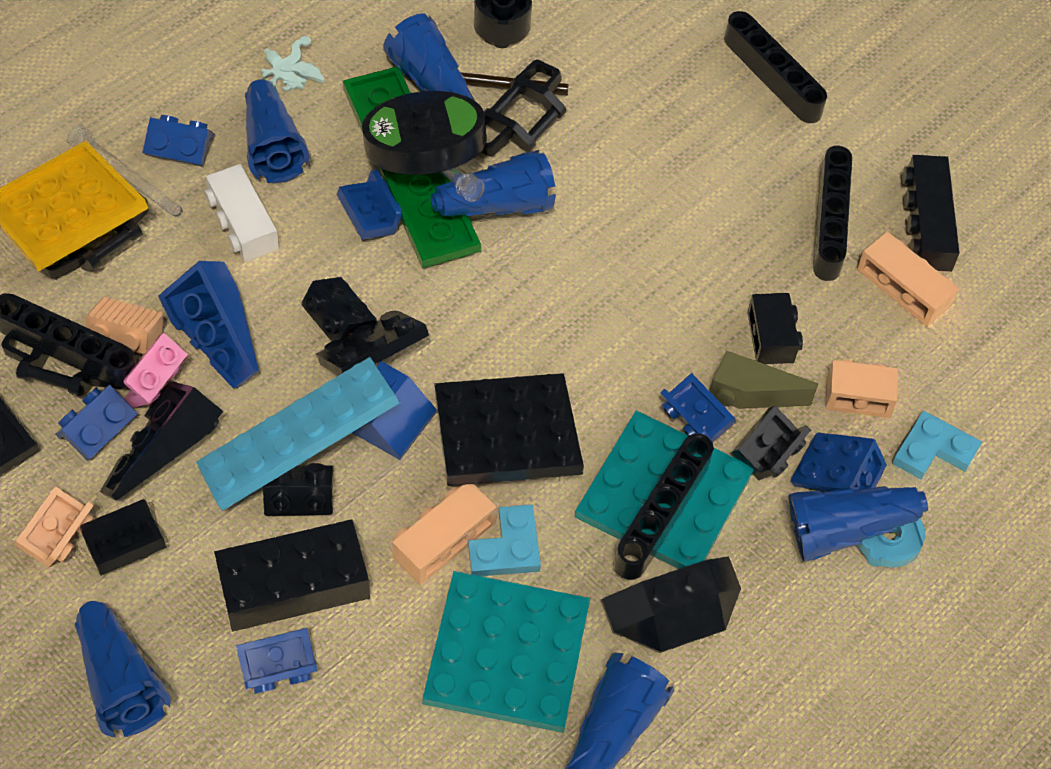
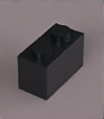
M790 293L752 294L747 314L756 361L763 364L794 363L798 350L803 348V336L801 331L796 329L798 311L796 305L791 303Z

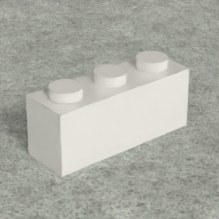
M241 164L207 175L208 189L204 190V195L209 207L215 206L217 210L215 214L222 230L227 229L229 233L227 237L234 253L239 252L243 261L247 262L279 250L277 230Z

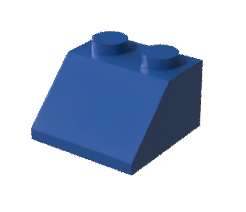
M381 361L377 368L396 395L399 404L352 433L401 460L437 413V409L409 376Z

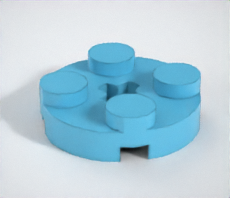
M919 518L918 521L896 527L891 532L898 534L894 540L887 539L882 534L865 539L857 546L865 555L870 565L893 568L907 565L917 558L925 540V529L921 519Z

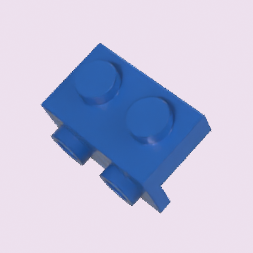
M161 115L160 119L150 117L142 153L204 166L209 140H214L215 133L207 129L208 124L190 120L189 125L178 123V118L168 115Z
M378 170L370 171L367 182L339 186L337 196L362 240L395 234L399 221L402 218V210L399 203L393 198L387 182L382 179Z
M693 373L687 376L670 392L666 389L660 392L664 401L661 407L670 418L675 420L678 417L685 424L682 429L687 435L700 433L710 438L713 443L736 423L735 417Z
M110 385L102 391L97 387L93 389L82 400L86 406L78 413L72 409L58 422L62 428L55 435L59 439L64 437L87 461L137 415V412Z
M307 628L236 645L246 689L253 688L254 694L276 689V681L288 678L290 685L311 680L310 673L318 671Z

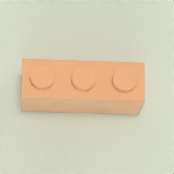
M888 231L863 251L857 268L858 271L927 327L952 306L959 290L949 278L940 274L925 259L920 258L901 240L895 238Z
M465 484L461 487L455 486L446 494L440 504L435 508L433 506L427 508L419 517V521L410 528L405 527L395 535L392 542L393 559L420 585L423 584L468 546V540H476L496 523L497 506L474 484Z

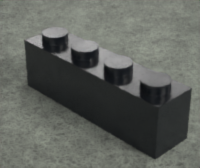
M912 155L909 166L904 167L902 182L907 185L905 208H909L910 211L907 220V231L912 233L909 249L920 258L925 259L935 270L952 272L960 251L948 156Z

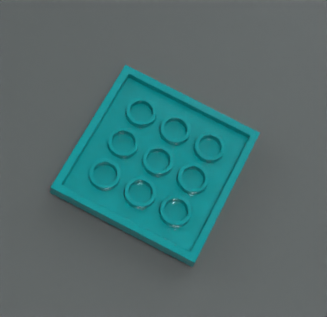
M636 410L575 510L574 517L622 540L682 443L689 435ZM714 448L706 474L654 557L677 569L706 560L753 475L754 469L741 460ZM691 453L693 456L702 457L700 454ZM675 478L679 482H687L682 478ZM660 503V504H658V505H660V506L663 507V508H670V507H671V506H669L668 504H665V503ZM650 529L642 530L646 534H655Z
M453 571L422 704L564 733L590 598Z

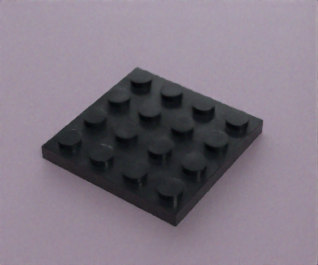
M564 373L434 383L447 486L583 475L584 464Z

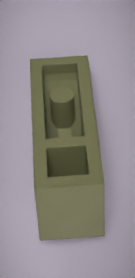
M726 350L713 380L711 393L722 405L733 406L739 409L769 408L774 405L777 407L811 406L819 383Z

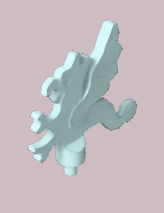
M303 36L301 39L296 40L292 44L291 55L284 59L276 51H271L269 48L265 49L266 60L273 68L271 70L261 69L263 79L274 75L269 80L274 87H277L276 82L278 80H283V85L287 84L286 87H282L285 92L290 91V89L295 90L296 88L303 90L304 86L302 84H306V79L324 83L325 80L323 75L320 74V68L314 67L312 63L300 62V46H308L311 43V39L308 36Z

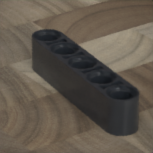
M736 11L730 14L724 37L726 45L801 121L805 123L818 122L822 117L827 100L826 90L750 14L743 11Z
M834 145L827 149L819 179L813 272L816 277L824 281H833L839 277L847 253L852 153L849 149L840 145Z
M10 293L0 295V332L111 385L120 388L127 387L124 384V379L136 365L135 356L131 348L17 295Z
M700 433L692 434L684 440L620 541L616 553L615 570L622 578L635 580L644 574L706 474L714 450L711 439L706 435ZM691 453L700 454L702 457L693 456ZM675 478H682L687 482H679ZM660 503H665V504H668V505L671 506V507H670V508H663V507H661V506L658 505V504H660ZM650 529L655 534H646L642 530ZM632 555L637 557L639 560L630 561L627 560L625 556Z

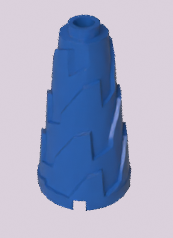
M425 13L410 16L395 26L399 33L394 38L390 33L387 35L383 44L385 54L422 91L453 92L475 100L467 88L466 81L459 71V66L448 49L443 35L430 15L429 18Z
M265 79L255 80L250 83L245 93L247 107L246 143L248 150L246 157L248 166L252 174L259 180L260 175L266 177L267 183L286 182L303 172L302 165L304 162L308 165L309 151L307 144L297 131L291 116L288 114L283 101H281L276 86L274 87L270 81Z
M540 150L512 156L510 160L488 166V169L460 176L455 181L435 188V193L431 194L433 210L435 212L439 211L442 216L466 214L467 217L491 213L502 215L518 212L529 214L549 211L554 207L556 194L548 196V188L555 187L550 163L544 152L539 153Z
M882 486L860 490L845 488L823 492L818 490L796 492L788 495L791 520L794 521L795 525L794 534L804 562L831 554V552L859 545L865 539L892 532L896 527L918 521L923 516V512L928 511L924 491L918 492L916 487L888 488Z
M89 601L83 604L79 609L74 624L81 643L89 690L96 710L95 719L101 732L116 738L113 730H122L124 737H128L149 729L165 716L162 708L163 705H168L170 708L171 699L163 681H160L153 669L145 663L136 645L129 640L111 608L108 609L106 604L97 601Z
M612 653L605 665L606 670L595 690L589 712L581 727L578 742L565 769H614L618 762L630 751L639 736L650 726L662 706L665 707L674 693V686H669L665 690L669 680L655 668L631 656L627 664L622 663L620 660L624 653Z

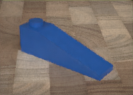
M198 261L158 295L170 322L177 330L185 332L191 339L190 343L195 349L203 351L209 358L210 365L232 388L240 387L259 372L239 290L225 262Z

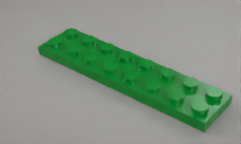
M397 66L343 80V90L361 130L364 118L376 106L392 98L411 93L400 68ZM378 167L383 180L388 184L390 193L401 207V221L422 268L481 252L480 240L466 214L442 216L439 211L435 212L433 210L431 194L435 193V188L452 182L447 170L415 175L394 173Z

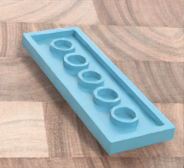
M369 357L306 396L296 400L293 404L273 416L268 417L248 431L238 435L215 451L208 453L205 457L196 461L216 503L223 511L398 405L399 401Z

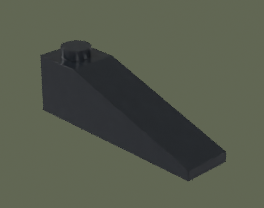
M169 381L161 391L160 396L151 404L144 415L149 419L145 428L141 431H135L131 437L132 450L118 459L99 492L115 501L199 442L205 435L213 432L219 423L218 418L223 413V410L195 387Z

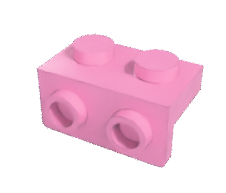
M166 334L159 335L124 379V384L131 389L124 400L132 408L151 405L160 396V389L164 384L178 373L179 365L188 354Z

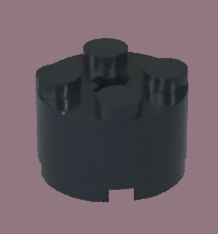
M475 0V31L484 40L493 43L497 48L501 49L522 40L530 31L532 0Z

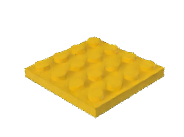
M86 140L0 187V229L38 272L149 209L146 200Z

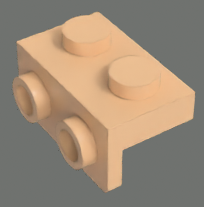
M55 486L13 545L48 568L56 559L62 563L74 546L69 542L75 532L82 534L80 526L93 519L88 513L94 504L88 501L83 505Z

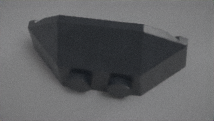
M727 556L704 560L639 582L601 599V603L613 634L625 637L639 645L662 653L725 631L741 591V586L731 560Z

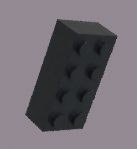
M353 519L214 551L232 632L370 599L369 578Z

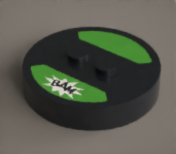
M422 91L392 98L372 109L362 123L364 147L368 159L384 170L400 174H430L458 167L476 157L483 150L487 141L485 115L480 104L462 94L447 91Z

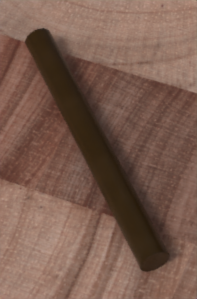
M461 72L467 85L509 89L512 86L511 81L514 79ZM532 80V81H534V82H536V83H538V84H540V85H542V86H544V85L546 84V82H547V81ZM559 83L552 93L568 95L569 84Z

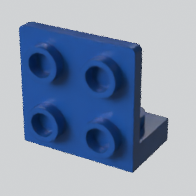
M818 432L812 439L791 478V482L795 487L825 491L845 488L853 490L875 488L887 464L876 440L873 438Z

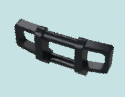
M539 59L532 61L511 81L512 86L491 108L484 110L486 126L499 131L500 134L491 142H486L481 151L488 156L494 155L510 138L522 150L530 152L536 146V140L555 119H560L567 110L564 104L552 93L562 81L561 72L558 68ZM538 72L551 77L544 86L530 79ZM519 94L542 104L547 110L528 133L519 123L502 115L504 110Z
M149 209L115 227L114 230L117 234L94 251L80 248L68 254L69 259L57 265L48 266L42 269V271L50 278L55 279L78 267L89 271L95 270L101 265V260L129 240H136L143 235L137 223L149 212Z
M5 336L1 343L5 355L20 362L16 369V377L26 381L34 379L67 389L69 394L75 396H82L91 390L92 386L107 387L110 385L114 389H122L83 371L70 377L44 369L43 367L49 355L33 349L30 355L12 347L16 340Z

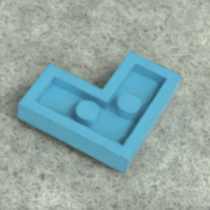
M923 410L896 454L892 464L921 480L935 456L966 472L982 441Z
M533 505L499 507L501 538L468 540L472 575L493 576L540 572L541 563Z

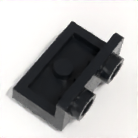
M342 277L312 281L301 303L302 307L331 341L343 340L349 332H353V330L363 325H371L377 320L367 305L360 300Z
M774 405L767 409L732 453L739 460L754 469L753 475L758 480L769 476L775 478L788 467L787 459L791 455L798 453L806 445L807 442L804 439L811 429L807 425L797 429Z
M311 463L307 466H296L264 485V515H332L333 465Z
M145 499L80 526L86 546L100 576L167 548Z

